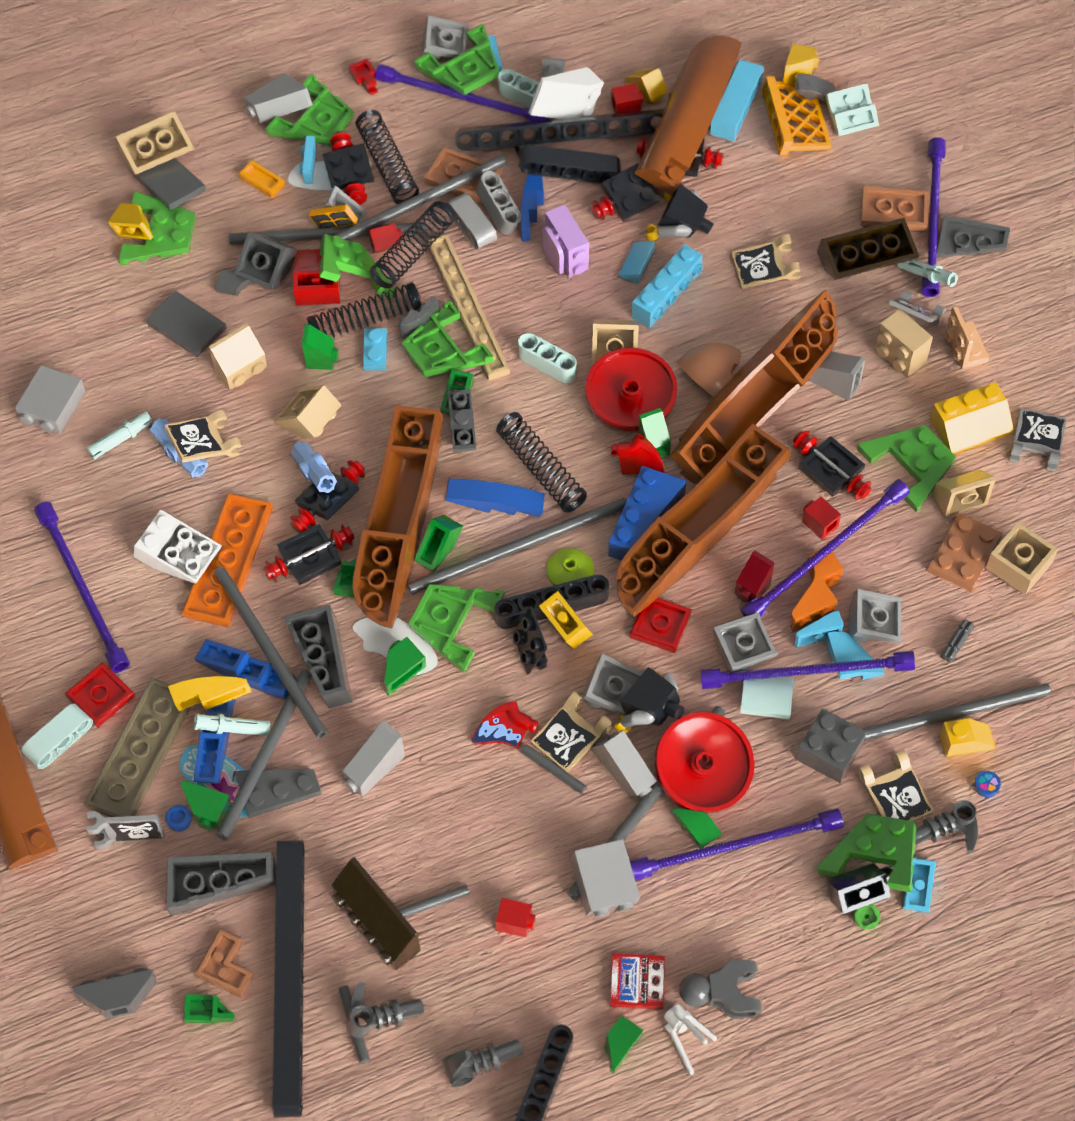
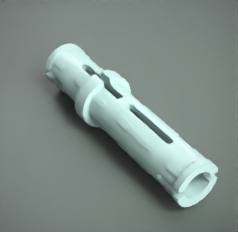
M914 259L897 264L900 270L923 276L933 283L940 282L952 287L958 279L955 272L944 270L939 265L932 266Z
M144 411L129 422L126 420L121 427L86 448L95 460L126 439L137 436L136 433L153 424V421L149 414Z
M195 714L193 727L194 730L215 731L216 734L232 732L267 736L270 731V721L225 717L224 714H218L217 716Z

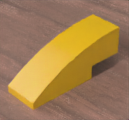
M223 676L195 678L168 686L179 712L199 703H202L206 711L251 692L246 679Z

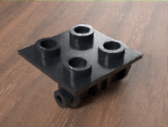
M530 607L513 632V641L518 647L520 660L527 674H530L534 667H537L539 670L546 668V663L548 662L545 655L547 646L534 610Z

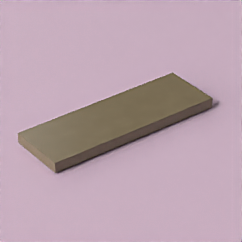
M154 678L150 679L84 802L85 808L109 817L135 816L191 709L189 707L180 712L178 711L168 688L170 684Z

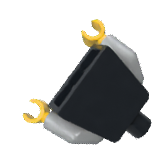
M680 184L672 195L664 192V199L668 201V204L658 223L660 227L657 229L654 224L648 225V233L645 236L647 241H656L658 235L660 237L691 238L697 229L708 234L714 223L704 218L708 206L701 199L697 191L687 189Z
M648 667L620 700L625 716L620 715L618 717L620 722L613 727L618 732L624 731L628 733L634 725L653 724L659 726L663 724L668 716L676 720L680 719L684 713V707L679 704L678 685L671 673H657Z

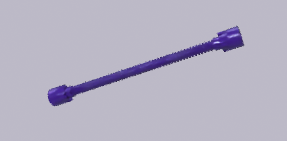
M379 64L376 70L375 79L384 83L394 84V82H401L443 95L524 116L529 121L550 119V117L530 115L529 108L512 106L471 93L463 95L446 86L404 76L397 72L395 68Z
M940 137L932 138L928 143V157L931 158L932 162L928 264L932 266L936 265L940 164L942 158H945L946 141ZM922 276V294L926 297L938 296L940 293V282L933 283L928 278Z
M900 479L895 480L883 491L884 495L878 503H875L850 526L845 528L843 532H840L836 538L834 537L815 555L810 557L808 561H805L801 567H798L796 571H793L775 588L770 590L768 594L761 596L759 599L754 597L740 609L743 616L746 617L759 612L761 618L767 612L766 608L770 602L775 600L784 590H787L798 578L800 579L817 563L822 561L838 545H841L845 539L847 540L859 528L864 526L866 522H869L873 516H876L880 510L882 511L891 504L896 505L910 494L904 482Z
M50 502L38 504L34 508L37 519L41 526L44 525L49 530L104 641L107 651L105 657L111 670L114 673L126 670L130 666V661L123 647L119 648L114 643L57 527L56 521L59 518Z
M902 651L893 653V656H888L885 659L882 658V660L869 659V661H850V663L849 661L847 663L835 662L834 664L828 663V665L827 663L825 665L815 664V666L813 664L812 666L781 667L777 669L771 668V670L759 669L755 671L749 670V672L737 671L736 673L720 672V668L703 669L700 672L702 689L722 687V684L730 681L733 682V680L742 681L743 679L745 681L749 679L755 680V678L767 679L771 677L777 678V676L811 675L812 673H831V671L834 673V671H853V669L856 671V669L868 670L869 668L878 669L886 667L888 669L894 668L895 672L915 670V658L913 651Z
M836 808L820 812L818 817L808 822L805 821V823L802 822V824L799 823V825H790L778 828L777 830L774 829V831L771 830V832H762L749 837L746 836V838L743 837V839L727 841V843L724 842L721 845L715 844L703 847L702 849L699 848V850L696 849V851L684 852L683 854L680 853V855L677 854V856H668L658 860H648V857L631 860L630 865L634 879L637 881L652 877V872L658 871L659 868L662 869L674 866L675 864L678 865V863L694 861V859L697 860L700 857L706 858L721 854L722 852L741 849V847L744 848L747 845L753 846L768 842L769 840L772 841V839L775 840L797 833L800 834V832L812 831L813 829L816 831L822 829L823 833L844 827L843 818L840 810Z

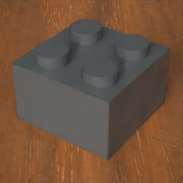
M822 708L798 747L796 760L841 783L862 748L867 731Z

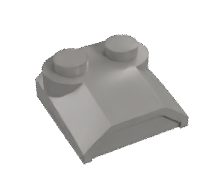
M428 15L423 33V55L430 52L436 60H439L441 57L455 58L465 53L468 25Z
M857 589L853 593L849 607V631L851 636L858 642H867L871 639L901 643L902 598Z
M759 612L713 628L718 650L727 669L732 673L737 671L746 672L750 666L778 655L760 619Z
M601 654L591 672L584 690L583 699L590 707H602L625 716L620 700L643 672Z

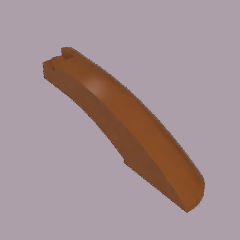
M711 36L696 44L674 84L663 115L634 174L669 195H672L678 189L719 106L735 66L742 42L728 36Z
M826 290L822 291L796 314L734 375L679 438L680 443L670 456L682 468L680 473L687 480L697 485L725 456L752 423L760 427L796 390L804 386L832 351L838 335L835 322L837 311Z
M395 405L379 482L365 528L362 530L353 575V592L362 612L370 620L386 628H393L411 574L427 513L441 444L439 437L443 415L440 410Z
M752 423L725 456L689 493L664 515L657 517L626 553L617 572L616 579L619 598L625 609L633 617L683 577L742 518L777 478L776 473L791 457L789 448Z
M0 694V847L9 870L57 852L58 849Z

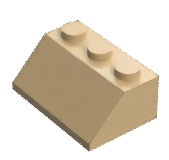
M175 111L116 136L117 148L124 162L135 175L194 150Z

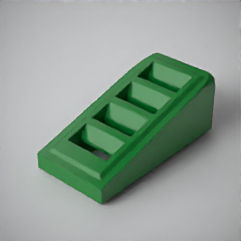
M451 369L440 409L441 413L450 415L449 408H447L449 404L448 391L453 389H472L474 374ZM455 381L466 383V385H457Z

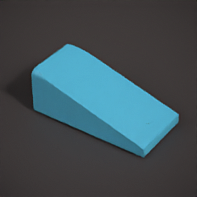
M836 610L796 632L794 646L800 647L825 641L828 632H842L844 624L839 611Z
M913 858V890L911 893H904L903 909L929 913L936 861Z

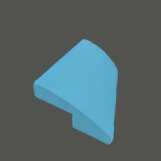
M845 632L827 633L826 644L832 663H847V661L850 663V661H869V659H873L850 634ZM883 668L837 671L839 680L861 676L862 680L884 676Z

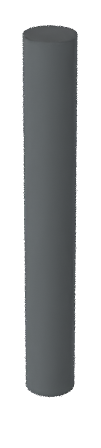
M525 745L522 749V754L580 794H583L587 789L585 784L530 746Z
M467 885L398 910L406 918L467 896L470 893Z
M342 986L339 988V993L348 1020V1010L352 996L349 986ZM358 1018L354 1019L360 1025ZM352 1036L360 1064L369 1062L370 1058L364 1037L356 1038Z

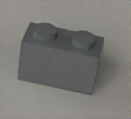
M248 232L234 274L274 290L290 271L297 249L262 234Z

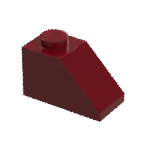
M755 550L751 553L736 581L735 594L741 601L747 603L754 597L759 599L771 586L774 562Z

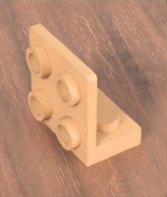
M952 307L951 314L948 317V326L945 330V338L953 347L955 360L959 361L962 368L988 362L989 356L973 321L965 323L958 307Z

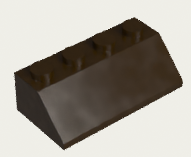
M905 218L821 239L817 250L824 271L835 280L919 258V253Z
M355 857L350 859L332 883L334 893L332 898L339 908L343 906L349 912L347 917L355 927L360 926L363 929V937L370 946L376 945L381 951L378 954L387 966L391 964L397 970L421 952L418 933Z

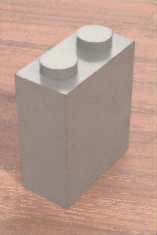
M41 365L15 407L19 420L25 425H34L46 432L61 434L86 392L82 379Z
M623 839L576 850L570 855L586 916L594 914L595 918L609 915V911L619 909V912L633 909L634 904L640 900Z

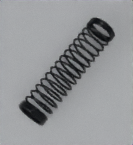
M368 110L361 113L356 119V128L361 134L393 201L398 205L420 193L419 188L415 184L413 176L400 155V151L395 145V141L392 139L379 111ZM379 116V119L371 120L363 128H360L362 122L367 118ZM377 121L373 126L365 128L369 123ZM382 130L385 131L384 134L376 136L373 140H368L371 136L379 134ZM385 135L388 136L387 139H383L377 142L375 145H371L373 141H377L383 138ZM387 140H390L389 144H385L381 146L379 149L373 150L375 146H379L385 143ZM389 145L393 146L391 149L385 150L380 155H376L378 151L386 149ZM392 150H395L394 154H390L382 160L379 159L380 156L386 155L390 153ZM394 155H398L396 159H393L387 162L386 164H381L383 161L392 158ZM397 160H400L399 164H395L391 166L389 169H384L385 166L391 165ZM399 165H403L401 169H398L391 174H386L388 171L397 168ZM402 170H405L404 174L398 175L394 179H389L392 175H396ZM404 175H408L406 179H403L396 184H392L393 181L402 178ZM412 187L408 192L398 194L401 190ZM416 188L415 193L409 198L396 199V196L406 195Z
M433 202L424 214L370 268V274L374 282L385 289L392 288L396 281L408 271V268H411L412 264L416 263V260L424 254V251H427L428 247L436 242V239L444 233V230H447L453 224L455 215L452 209L444 202ZM433 207L444 210L451 221L447 222L446 218L440 212L434 210ZM435 212L440 214L446 222L442 221ZM429 216H431L436 223L441 225L443 229L439 228L433 221H431ZM425 220L431 222V224L435 228H437L439 233L434 232L433 229L427 225ZM421 224L425 225L431 232H433L435 237L430 236L429 233L423 229ZM418 229H421L430 238V241L426 240L418 232ZM413 232L418 234L426 242V245L422 244L414 236ZM409 237L415 239L421 245L423 250L417 248V246L411 242ZM405 241L411 243L417 249L418 254L413 252ZM402 246L406 247L414 255V258L410 257L403 250ZM397 250L402 251L409 258L410 262L400 256ZM393 254L399 256L406 264V267L401 265ZM389 258L394 260L401 267L402 271L397 269L390 262ZM385 263L391 265L396 270L398 275L394 274L393 271L388 266H386ZM376 267L380 268L383 275L391 280L392 284L381 279L376 271Z
M409 282V284L402 285L401 290L396 287L395 293L391 289H389L388 295L382 291L381 297L379 294H375L374 299L369 296L368 302L362 298L361 304L355 300L354 306L351 303H348L347 308L342 305L341 312L335 307L334 314L328 309L327 316L324 312H321L320 318L314 314L310 317L308 316L307 321L308 324L320 330L316 320L317 317L323 332L327 334L323 323V314L329 324L332 336L335 338L329 312L335 320L340 336H342L336 310L342 318L346 333H349L343 315V308L349 316L353 331L356 329L351 318L350 306L355 312L359 327L362 329L356 302L361 308L368 327L369 322L364 312L363 300L369 309L374 324H376L371 310L370 298L376 307L381 322L383 319L377 305V296L383 305L386 318L389 320L383 293L389 301L395 318L396 313L390 299V291L396 299L401 315H403V311L397 298V289L402 295L408 313L410 310L404 297L403 287L406 288L410 303L415 311L420 309L422 303L415 284Z
M512 412L503 417L496 427V432L505 440V443L509 445L511 450H514V453L518 455L523 464L527 465V469L531 471L533 476H536V479L540 481L544 489L549 491V495L553 496V500L558 502V505L564 512H572L579 508L587 498V492L584 488H581L579 483H575V478L571 477L570 472H566V467H562L561 462H557L558 458L553 457V452H548L549 447L544 446V442L540 441V437L536 436L535 431H531V427L527 426V422L523 421V417L518 412ZM518 418L516 423L510 429L503 432L505 427L512 420ZM524 422L525 426L519 429L521 424ZM526 428L530 429L516 443H512V440L519 436ZM516 432L511 438H507L508 436ZM530 433H534V436L528 439L520 448H516L518 443L526 439ZM534 438H538V442L531 445L525 453L520 454L521 450L528 446ZM539 443L543 444L529 458L524 459L526 454L535 449ZM543 448L547 449L534 463L529 464V461L538 455ZM548 453H551L550 458L545 460L538 468L533 469L536 463L540 462ZM551 459H556L555 463L547 467L543 473L538 474V471L547 465ZM556 464H560V467L553 471L548 478L542 479L545 473L549 472ZM561 469L565 470L564 473L559 475L552 483L547 484L548 480L555 476ZM565 474H569L568 479L564 480L557 488L551 490L553 484L561 480ZM570 479H573L571 485L566 487L562 493L555 495L558 489L563 487ZM576 484L578 485L577 488H575V489L571 490L570 492H568V493L564 496V498H563L562 500H560L561 496H562L564 493H566L567 491H569V490L573 487V485H576ZM581 493V495L576 500H574L570 504H567L571 498Z

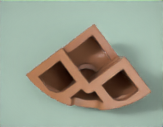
M706 343L690 349L677 362L698 385L715 397L734 377L732 374L734 369L740 364L741 351L724 343Z

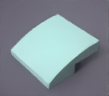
M867 84L825 94L829 113L838 136L879 125L875 104H871Z
M777 676V678L745 680L743 682L740 713L790 720L794 678Z

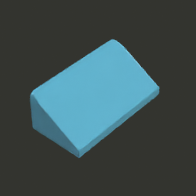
M634 242L618 277L639 284L655 251V242Z

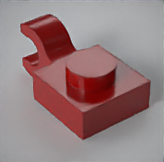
M367 58L348 66L350 74L358 85L364 83L370 95L378 93L375 87L377 82L374 79L376 70Z

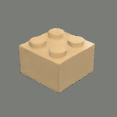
M899 309L880 323L875 350L880 357L889 361L896 371L908 378L926 364L933 337Z
M1017 522L992 551L986 568L1026 595L1053 563L1058 548Z

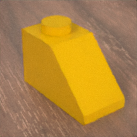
M792 44L786 62L783 83L795 82V74L797 73L812 75L813 69H817L819 57L816 56L817 48Z
M659 68L641 69L624 78L627 84L636 83L638 90L643 93L644 101L657 102L663 99L662 95L668 92Z
M120 203L108 221L117 236L151 240L153 235L150 225L141 207L134 203Z
M558 591L539 606L574 650L593 635Z
M969 718L944 722L940 738L946 757L995 749L988 724Z

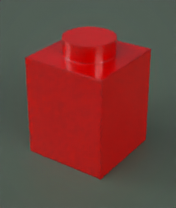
M636 83L611 88V104L615 113L641 111L644 96L642 91L638 90Z
M395 223L368 231L373 253L388 250L402 236L400 228H396Z
M822 496L805 505L802 522L821 540L839 526L841 514Z
M502 898L496 918V931L527 937L528 930H533L536 921V914H533L532 904Z

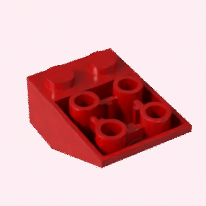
M320 249L297 250L293 270V292L296 306L340 304V278L335 282L319 277V271L321 270L319 262L322 259Z

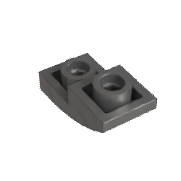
M803 73L795 74L796 92L810 101L817 97L820 101L827 103L825 94L836 91L835 85L822 78Z
M430 297L426 303L421 305L419 312L411 309L407 316L404 315L399 323L402 339L410 336L419 326H424L431 320L430 316L435 312H439L438 299Z

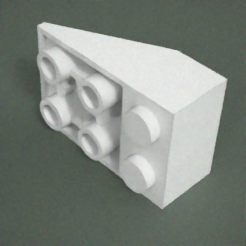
M160 509L134 546V558L155 570L196 584L222 545Z

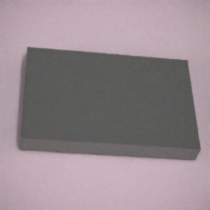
M176 158L139 174H134V177L169 210L206 191L205 185Z
M177 291L146 319L149 326L195 357H198L227 328L226 323Z

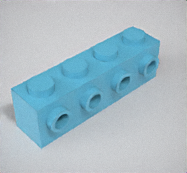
M739 60L737 67L733 68L730 82L727 84L723 97L710 123V135L735 141L761 85L764 66Z
M684 244L632 302V318L650 329L662 317L663 313L673 305L678 296L687 289L694 278L701 273L703 269V255Z

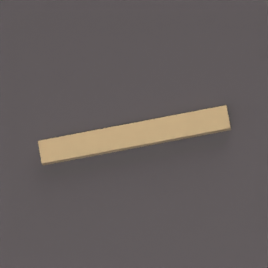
M448 234L440 236L428 248L456 309L460 312L461 321L473 347L484 343L494 357L493 363L482 365L488 380L508 375L510 374L509 366Z

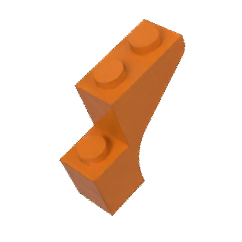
M832 551L808 571L812 578V584L792 611V619L790 620L792 631L800 628L803 629L835 611L837 599L829 587H833L840 582L843 567ZM814 552V553L808 555L807 561H808V559H810V557H812L813 555H815V553H817V552Z

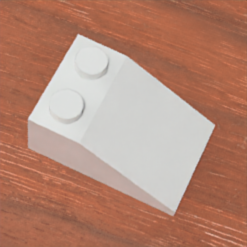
M588 67L541 78L529 114L559 119L591 116L604 82Z

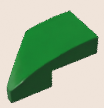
M357 558L350 562L345 560L341 563V570L338 571L334 585V595L355 597L353 592V575Z
M680 808L670 810L680 826L686 828L699 848L705 847L722 834L710 816L705 812Z
M185 994L183 1023L234 1021L235 1014L232 1011L230 1012L220 1002L217 995L213 997L212 995Z
M622 1015L607 1033L604 1046L605 1053H608L610 1061L609 1069L613 1074L626 1059L627 1053L643 1033V1029Z

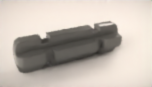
M967 619L961 621L958 629H956L941 654L944 660L952 662L955 659L967 636L973 630L974 625L972 622H969Z

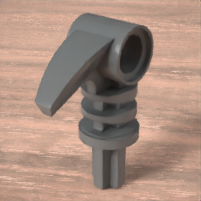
M962 800L955 804L952 813L949 814L945 811L942 812V817L936 815L934 820L929 817L924 819L923 826L916 828L915 846L929 839L936 843L940 841V835L946 837L948 832L952 834L956 831H962L965 834L967 853H972L978 837L977 810L974 804ZM958 813L966 814L968 819L960 818Z
M360 982L355 988L349 1004L346 1027L351 1036L362 1038L374 1026L377 1030L382 1028V1024L385 1027H390L391 1022L395 1026H400L403 1023V1019L424 1013L423 1002L420 999L398 1003L396 999L390 1000L389 1006L386 1003H382L380 1008L377 1005L368 1007L363 1004L365 983ZM361 1018L366 1024L359 1025L354 1019Z
M513 1040L494 1047L493 1043H489L486 1046V1051H483V1048L477 1049L478 1054H474V1051H462L445 1057L443 1063L451 1086L459 1087L471 1082L474 1079L473 1072L476 1073V1076L480 1075V1070L484 1069L485 1072L490 1071L489 1067L492 1065L494 1069H500V1062L517 1057L523 1053L520 1042Z

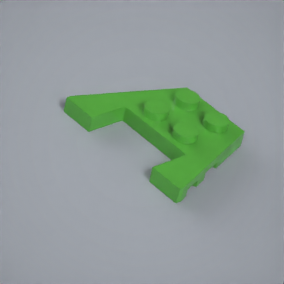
M483 24L467 32V38L475 47L454 59L440 65L429 52L414 60L416 69L463 95L492 81L499 74V68Z
M310 74L302 85L307 87L310 96L316 98L312 103L313 105L305 111L296 124L276 116L266 128L267 135L306 141V136H315L316 143L331 145V137L338 132H342L353 119V110L338 96L330 93L326 85L318 82L315 75Z
M134 192L132 203L140 206L143 213L152 214L150 229L153 238L146 240L145 245L122 244L119 257L120 265L129 264L128 261L139 260L140 262L148 261L149 257L159 255L163 258L189 253L196 221L195 212L181 207L169 210L158 199Z
M327 234L323 236L320 245L322 259L319 262L321 267L319 277L337 282L341 276L339 270L369 278L376 294L381 295L382 291H384L388 295L389 289L380 287L372 279L370 268L375 264V261L360 243L350 242L339 236ZM376 267V271L378 275L381 277V279L389 284H392L389 281V279L383 275L380 268ZM393 286L390 289L395 293V287ZM390 291V298H394V295Z
M450 300L444 304V308L440 312H435L430 316L431 320L424 326H419L402 342L404 351L424 377L451 372V369L462 370L494 362L492 353L484 343L462 353L443 327L461 319L460 312Z
M926 425L862 442L857 447V450L870 464L890 452L919 482L909 489L910 494L904 498L915 512L919 511L923 502L932 493L936 483L944 477L956 459V456Z
M429 584L409 622V628L465 673L474 657V650L453 641L472 605L495 613V604L505 597V591L495 590V592L484 591L481 588L465 590L456 586Z
M867 813L818 865L817 871L819 875L836 877L843 874L850 858L891 865L894 868L887 881L889 888L911 893L913 890L912 874H914L913 854H915L916 826L914 821Z

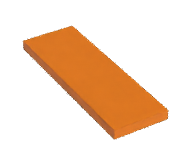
M231 493L227 494L211 536V540L222 545V547L196 584L193 583L182 611L183 617L229 628L236 607L214 572L219 567H225L242 593L273 510V503Z

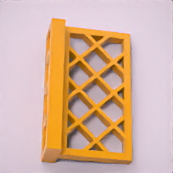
M767 76L761 92L779 156H788L789 151L830 150L832 145L818 98L815 97L810 101L796 92L795 82L785 84L783 81H776L774 76ZM779 89H785L790 93L786 96ZM795 95L802 101L800 104H798L797 102L792 100L791 97ZM787 103L795 109L790 112L783 105ZM807 103L814 108V110L811 112L805 107H803V105ZM799 111L807 117L803 120L795 114ZM791 119L798 123L799 126L794 128L788 121ZM810 119H812L815 122H817L819 126L815 128L807 122ZM802 127L812 132L809 137L800 131ZM816 135L823 139V142L818 143L812 138ZM797 136L804 142L794 143L793 137Z

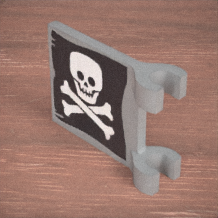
M906 290L900 297L891 299L889 302L894 307L937 325L940 324L941 316L946 308L937 305L931 311L909 301L914 294Z
M1021 408L1010 461L1019 463L1022 450L1048 455L1049 459L1046 470L1056 472L1057 464L1060 460L1067 418Z
M95 811L87 813L89 821H97L95 825L86 826L87 832L96 836H104L102 841H94V846L98 850L106 849L114 842L165 839V834L157 815L106 818Z

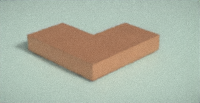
M219 929L197 968L195 977L242 998L254 977L253 972L233 963L244 943L243 939Z

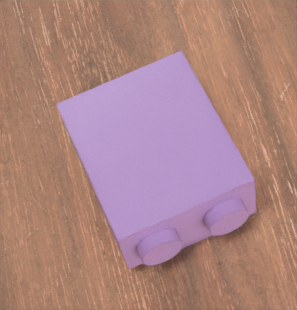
M566 205L545 212V227L542 229L543 250L555 272L560 275L565 270L568 277L589 270V242Z

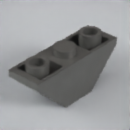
M471 389L448 391L453 452L477 450Z
M139 968L127 975L113 974L106 977L105 980L97 982L94 980L84 981L80 983V986L73 987V992L80 1002L107 1019L135 1013L156 984V977L152 969Z

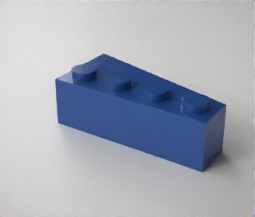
M642 466L609 540L608 556L622 561L626 553L657 517L664 515L685 496L687 481Z

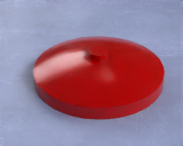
M622 348L605 354L593 364L587 375L585 394L591 411L600 421L619 430L638 431L639 415L661 408L664 419L671 413L677 399L678 388L676 376L672 368L660 356L640 348Z
M697 712L676 720L660 737L654 758L656 776L665 794L674 803L686 810L705 812L707 814L722 811L738 802L747 792L754 775V754L748 738L734 722L715 713Z

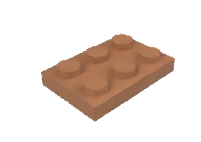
M443 147L424 177L425 183L435 187L485 162ZM502 168L494 170L499 177L502 174ZM481 177L450 191V193L459 196L467 193L473 201L483 204L476 191Z
M864 186L861 226L870 227L905 218L909 230L927 231L929 191Z
M958 513L931 562L928 572L972 592L989 560L990 554L998 544L1002 532Z

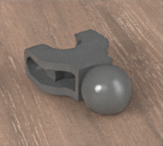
M731 960L718 973H709L707 978L704 975L694 973L683 978L679 985L680 997L688 1006L700 1007L708 1002V1007H717L732 1019L754 1018L762 1013L760 1000L743 996L737 987L738 982L751 980L756 976L758 966L755 961Z

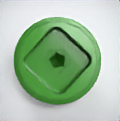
M870 904L854 911V920L860 928L872 929L880 921V912L875 905Z

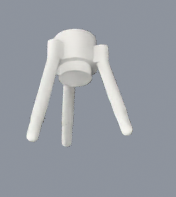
M677 1004L664 1016V1019L668 1022L665 1029L670 1033L688 1073L692 1075L694 1071L675 1031L678 1030L679 1033H682L689 1029L703 1044H707V1039L696 1027L713 1041H716L717 1037L696 1020L688 1010L685 1011L680 1004Z

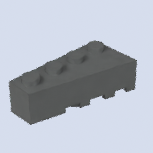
M327 605L284 616L283 618L328 708L352 703L337 618L331 606Z
M271 852L168 857L167 909L171 915H175L275 885V859Z

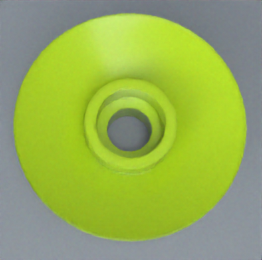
M568 548L560 550L549 559L547 564V576L553 585L594 575L592 559L585 552L578 549ZM568 564H573V565H575V566L572 567V568H569V567H567L566 565H568Z

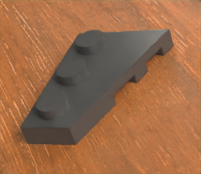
M944 216L936 258L1006 251L1010 228Z
M314 769L263 770L245 805L249 818L322 795ZM249 770L235 771L239 787H241Z

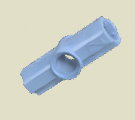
M166 418L156 420L150 428V432L163 446L169 458L175 463L178 462L192 477L201 476L208 467L207 461L203 458L182 463L164 428L170 422Z
M299 441L294 444L293 450L290 453L308 482L312 481L319 492H331L337 481L320 453H315L307 442Z

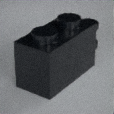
M872 863L826 880L832 903L845 914L891 897L887 881L893 867L879 868Z

